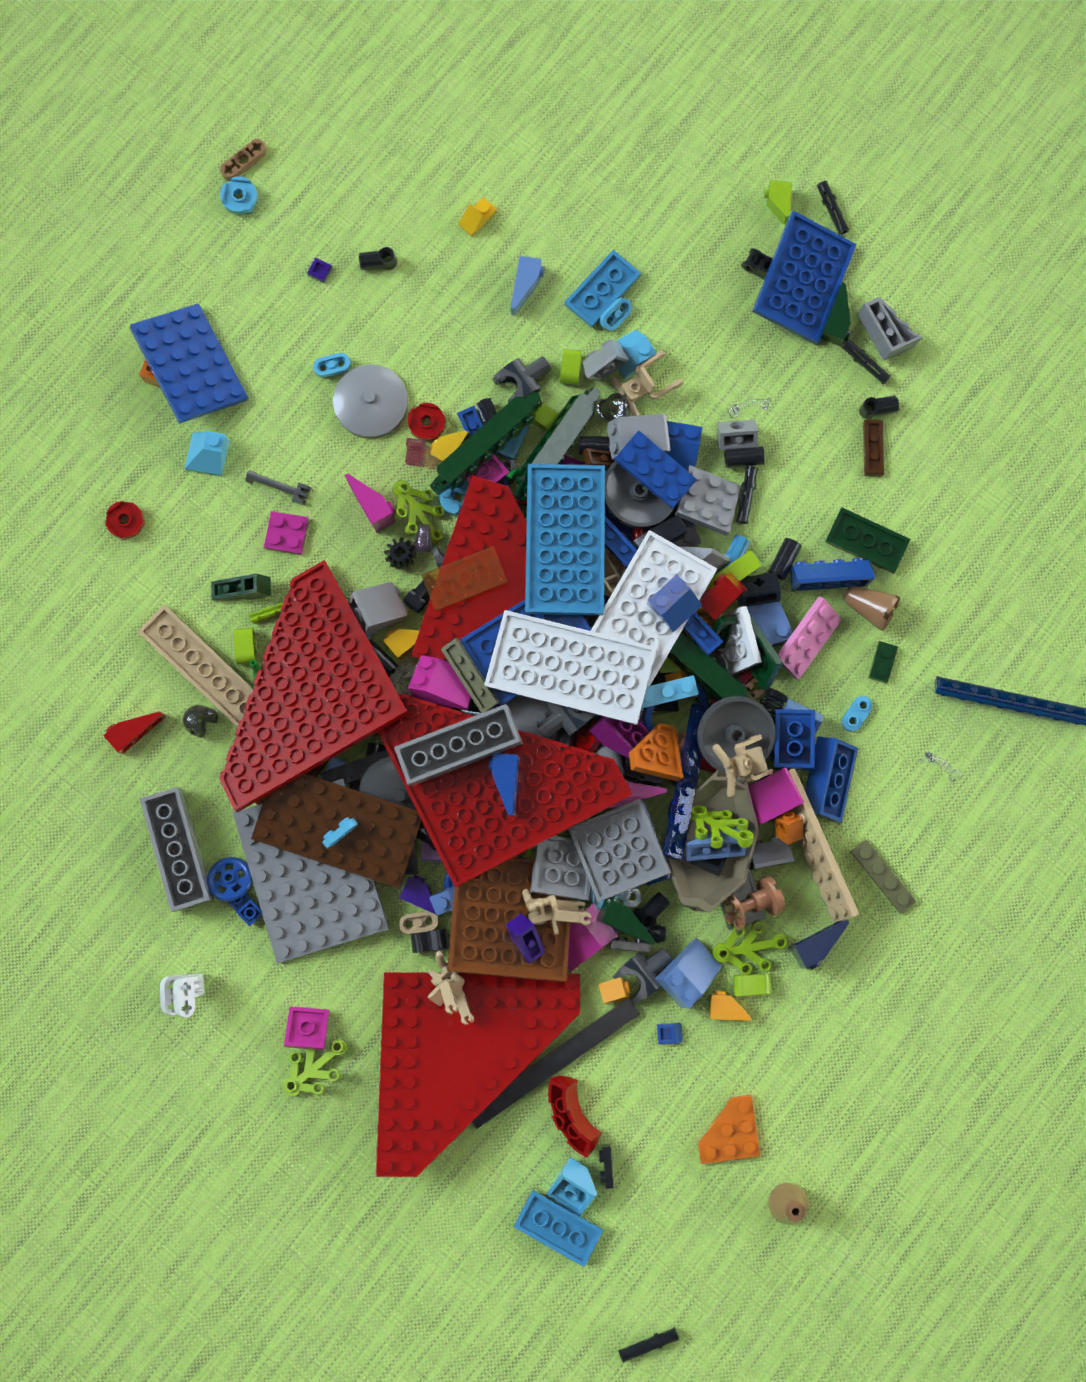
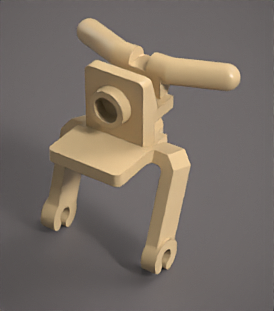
M660 350L653 357L637 366L635 370L637 377L625 382L623 385L616 377L610 379L611 384L619 391L621 396H625V402L632 416H640L634 401L641 400L645 394L650 395L652 400H658L684 384L680 378L658 393H653L655 384L645 368L665 356L663 350Z
M761 734L751 736L750 739L736 744L734 748L736 752L735 757L729 758L718 744L713 746V751L722 761L728 778L727 796L729 798H733L735 795L736 777L742 776L744 781L751 782L773 774L772 768H767L761 747L745 750V746L761 740Z
M524 889L522 892L527 909L531 912L528 914L529 921L535 925H542L550 920L555 935L559 934L556 920L582 923L584 925L590 924L589 919L584 920V917L591 918L589 912H584L583 907L586 905L584 901L556 899L555 895L542 899H532L529 889Z
M437 951L438 966L443 972L441 974L433 970L429 972L433 978L431 982L436 988L428 995V998L438 1006L445 1003V1010L449 1014H453L451 1011L452 1006L455 1012L459 1010L463 1024L468 1025L466 1021L468 1017V1021L473 1023L474 1017L470 1012L465 994L461 988L464 985V979L457 972H447L448 963L445 961L444 953Z

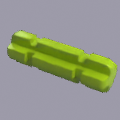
M283 602L276 604L275 607L270 606L261 609L258 613L256 611L250 613L251 622L255 624L260 622L261 619L266 620L277 616L278 613L281 614L282 611L280 609Z

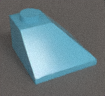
M637 329L617 340L630 359L618 371L623 379L636 373L637 366L657 353L648 338Z
M211 431L193 433L185 470L222 476L230 442L226 434Z
M570 1157L546 1195L581 1216L594 1200L597 1193L588 1168Z

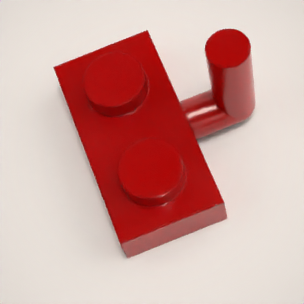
M593 720L588 728L584 726L576 732L574 745L577 748L593 753L596 751L601 742L590 730L597 720Z

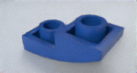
M237 884L233 888L234 892L239 890L241 886ZM248 893L235 901L228 902L249 927L262 915L261 908Z

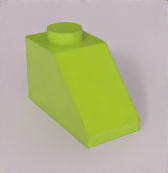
M770 180L769 186L765 187L764 191L767 207L786 225L790 215L792 182Z

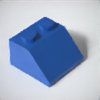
M677 574L647 602V605L673 632L702 606L691 588Z

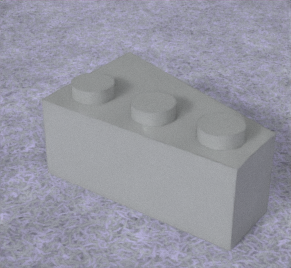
M880 297L865 303L857 313L884 361L915 347L922 339V336L916 335L909 328V324L898 318L896 312Z

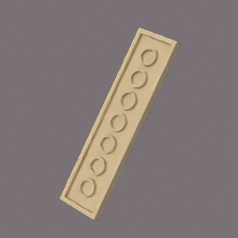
M164 604L137 632L238 727L240 720L243 719L244 708L249 694H252L253 688Z
M795 768L790 769L788 772L804 800V803L789 811H793L803 818L804 838L797 842L804 852L805 861L812 870L813 879L819 886L821 897L825 900L828 913L834 922L854 917L859 914L798 774Z

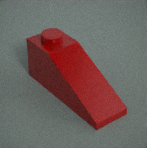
M158 711L118 722L109 726L106 729L107 733L103 736L118 753L123 755L167 716Z

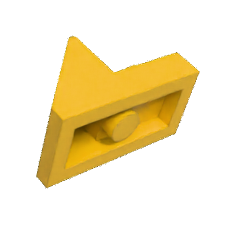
M483 197L475 206L472 204L468 205L458 225L472 237L497 212V209Z

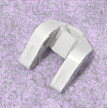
M181 974L164 977L160 982L161 1010L166 1015H178L179 1017H190L195 1011V997L205 994L204 974ZM173 984L172 988L167 989V985ZM174 1003V1007L168 1009V1005ZM185 1005H187V1006H188V1009H185V1011H182V1010H181V1007H184Z

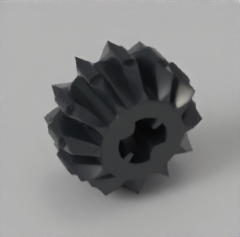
M400 537L398 543L396 539H392L393 545L389 543L386 545L390 550L384 551V554L387 555L385 558L386 562H391L390 567L392 568L397 565L398 570H401L402 565L408 569L407 563L414 564L412 558L417 556L413 552L416 549L415 546H410V540L404 543L402 537ZM402 550L404 554H401V557H398L397 554H399V552Z

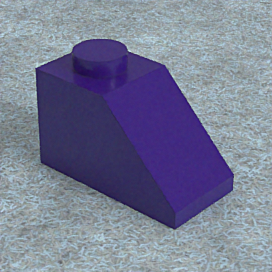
M414 875V877L409 876L399 898L436 914L429 898L432 896L429 885L424 883L425 879Z
M523 914L518 915L505 924L511 939L529 964L545 953L534 924Z

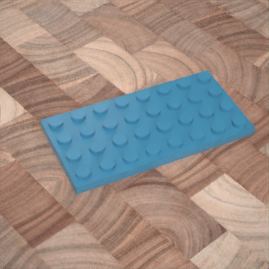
M528 464L525 614L604 615L605 465Z

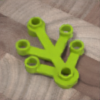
M404 480L397 481L393 486V493L397 497L394 516L399 520L406 517L407 510L404 508L406 501L409 505L408 522L405 527L406 533L414 535L418 531V526L415 524L417 517L427 531L425 537L427 543L432 546L437 545L442 541V533L440 530L434 529L424 513L440 518L445 513L444 508L441 505L432 507L415 502L413 497L420 498L424 502H430L434 498V494L428 489L424 492L413 489Z
M701 805L691 808L689 818L696 822L695 837L699 840L707 838V829L704 828V822L711 827V847H722L723 838L720 836V831L736 839L742 848H748L753 843V833L746 830L748 828V821L746 819H732V812L729 810L707 811L706 807ZM736 826V829H737V830H740V831L737 832L736 830H734V829H732V828H730V827Z
M756 920L752 923L751 930L738 946H733L738 937L744 936L745 928L742 929L741 933L737 934V928L734 926L733 932L726 942L719 943L714 947L713 956L721 963L729 961L738 967L744 975H749L752 972V967L748 962H742L734 955L743 954L758 964L762 971H768L771 968V962L753 951L772 947L779 950L784 949L788 945V938L785 934L778 932L772 936V939L752 943L757 934L762 933L765 929L764 924ZM757 924H761V928L759 930L755 929V926ZM783 939L784 943L778 945V940ZM722 950L726 951L725 956H720ZM768 962V966L762 967V963ZM745 965L749 966L747 971L742 970Z
M341 1039L333 1041L331 1049L315 1062V1050L307 1049L304 1072L299 1076V1064L302 1062L303 1056L297 1051L292 1052L289 1056L292 1062L290 1077L283 1082V1092L290 1097H295L300 1092H312L316 1095H322L325 1092L324 1084L316 1082L311 1085L304 1084V1082L308 1078L328 1079L332 1082L339 1081L341 1074L338 1070L322 1071L319 1069L334 1056L345 1055L348 1051L347 1043ZM340 1044V1050L336 1051L335 1046ZM298 1054L299 1059L294 1061V1056ZM336 1072V1073H337L336 1078H335V1079H332V1078H331L332 1073ZM294 1083V1088L290 1090L289 1085ZM318 1085L321 1086L320 1092H316V1087Z

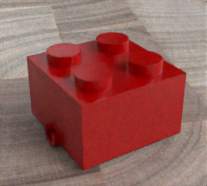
M731 572L727 575L724 573L713 582L715 587L713 589L710 587L701 596V607L714 620H717L744 591H747V588Z

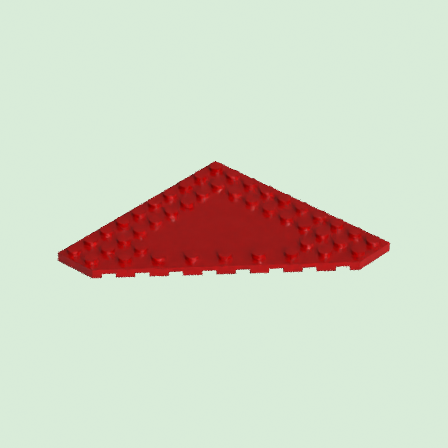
M472 475L411 654L412 657L420 659L421 655L448 662L441 648L455 638L462 639L504 613L505 610L507 611L525 600L527 522L509 486Z
M325 560L291 579L290 590L284 598L280 609L282 612L279 620H276L271 642L267 645L263 656L262 670L257 672L253 683L255 686L252 694H249L244 708L243 719L238 724L235 733L236 738L233 745L230 746L224 771H221L219 780L234 811L237 813L409 714Z
M401 694L399 696L409 714L378 731L455 887L470 881L633 795L614 759L518 730L523 744L498 753L518 755L520 757L515 816H509L493 778L492 770H489L490 758H493V755L417 785L410 786L407 784L394 747L474 716Z
M384 972L376 1177H418L580 1015V974H567L566 982L457 973L464 979V985L461 988L465 994L470 1012L474 1017L473 1023L468 1021V1017L466 1019L468 1025H465L461 1021L459 1010L455 1012L452 1006L451 1011L453 1014H449L445 1010V1003L438 1006L428 998V995L436 988L431 982L433 978L429 973Z

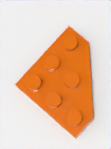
M659 723L629 752L631 770L679 782L683 779L676 727Z
M751 1094L731 1097L720 1114L712 1122L710 1128L699 1140L698 1148L701 1164L761 1156Z

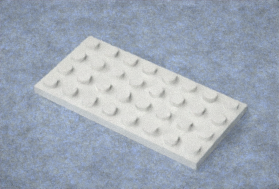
M649 530L605 605L604 615L598 617L591 631L657 647L648 686H650L688 619L673 632L647 605L648 600L676 574L691 588L700 600L717 568Z
M505 610L484 686L637 725L657 647Z

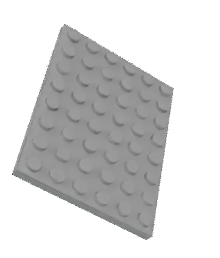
M344 778L333 781V783L347 787ZM262 804L233 813L277 963L390 929L375 880L252 840L251 837Z

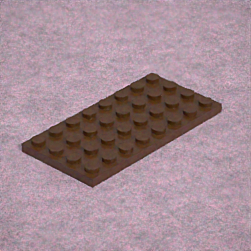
M305 773L264 798L251 839L400 888L422 820L415 809ZM345 818H354L358 826L331 848L327 849L322 843L325 840L323 836L331 830L336 831L340 827L338 824Z

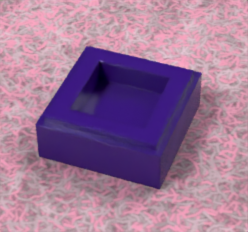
M315 257L307 275L325 283L332 270V265Z

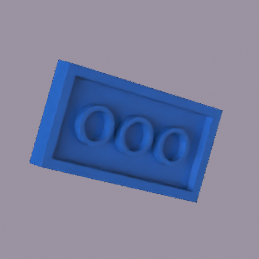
M639 430L614 458L616 463L671 509L674 508L697 480Z

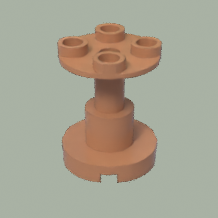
M769 876L761 878L757 884L758 891L749 894V899L739 902L733 893L722 902L726 910L725 919L727 923L733 924L738 930H742L746 924L744 913L751 910L760 912L766 909L772 916L781 914V910L785 909V902L781 890H776L774 886L776 884L775 880Z

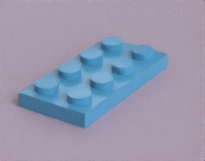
M612 250L564 302V305L589 327L593 328L606 309L641 276V273L617 252Z
M532 1190L513 1226L585 1267L603 1232V1229L535 1190Z

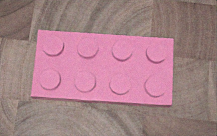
M818 597L778 653L783 662L782 666L797 680L801 678L842 620L825 598Z

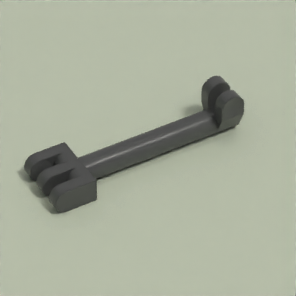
M251 470L246 475V482L253 484L256 481L294 495L292 501L301 505H305L306 501L299 497L308 498V494L302 492V489L309 492L311 490V487L302 483H298L297 488L259 475Z

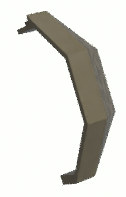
M719 769L679 806L665 855L682 905L698 912L710 913L746 882L759 832L747 782L744 781L743 777H736L735 795L733 798H729L727 796V775ZM693 806H704L707 811L729 810L732 812V819H746L748 821V828L746 830L753 833V843L750 847L746 848L745 856L726 857L727 860L719 876L683 860L687 851V843L697 839L695 837L696 822L689 818V812ZM704 822V828L707 829L708 834L711 832V827Z

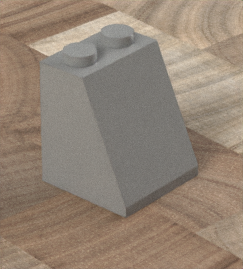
M666 414L617 417L610 421L607 431L612 460H614L638 430L665 453L671 451Z
M392 582L357 590L351 594L349 604L366 636L406 621L409 613L405 603L401 602L400 591L397 586L394 587Z

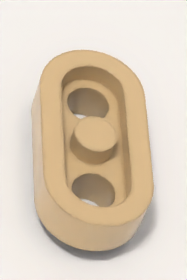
M429 911L407 914L400 919L399 927L406 934L434 930L438 926L439 919L436 914ZM428 917L433 921L431 925L425 923ZM409 920L413 922L411 928L406 926V922Z

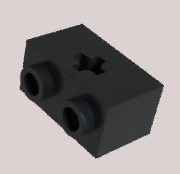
M776 572L746 576L740 581L747 588V591L740 595L743 607L781 601L780 586Z

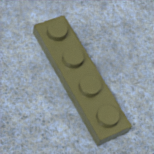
M459 638L453 639L441 648V651L481 713L491 710L500 703L492 689L484 686L486 680Z
M864 840L850 851L899 913H902L916 902L867 840Z

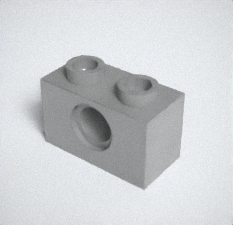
M755 420L717 422V441L720 450L758 447V429Z

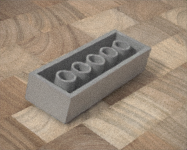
M505 704L394 748L407 784L414 786L490 757L493 753L498 754L523 743L510 708Z
M176 787L140 798L171 912H178L213 901V896L208 889L207 875L183 789Z

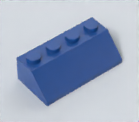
M855 558L849 562H844V559L833 560V563H825L824 560L815 561L814 564H807L802 561L796 562L790 569L792 591L852 588L853 586L868 587L875 579L870 561H863V558Z
M817 737L815 744V771H810L805 793L816 817L842 823L858 748L837 738Z

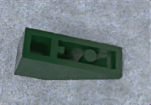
M843 282L820 338L838 346H841L843 341H848L851 331L848 330L851 323L846 284Z
M255 573L212 581V600L253 599L271 596V577Z
M612 897V900L608 898L604 900L597 916V921L647 943L655 944L653 937L629 907L622 905L623 900Z

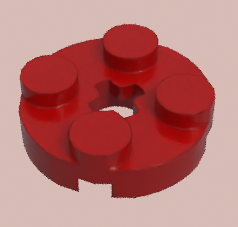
M421 403L410 411L408 426L411 434L423 441L436 440L444 431L445 417L437 405ZM429 418L431 424L424 426V423H421V421Z
M119 501L111 505L107 510L106 528L112 535L122 540L135 537L145 525L141 509L132 502ZM122 516L126 518L129 516L127 524L120 523L122 521Z

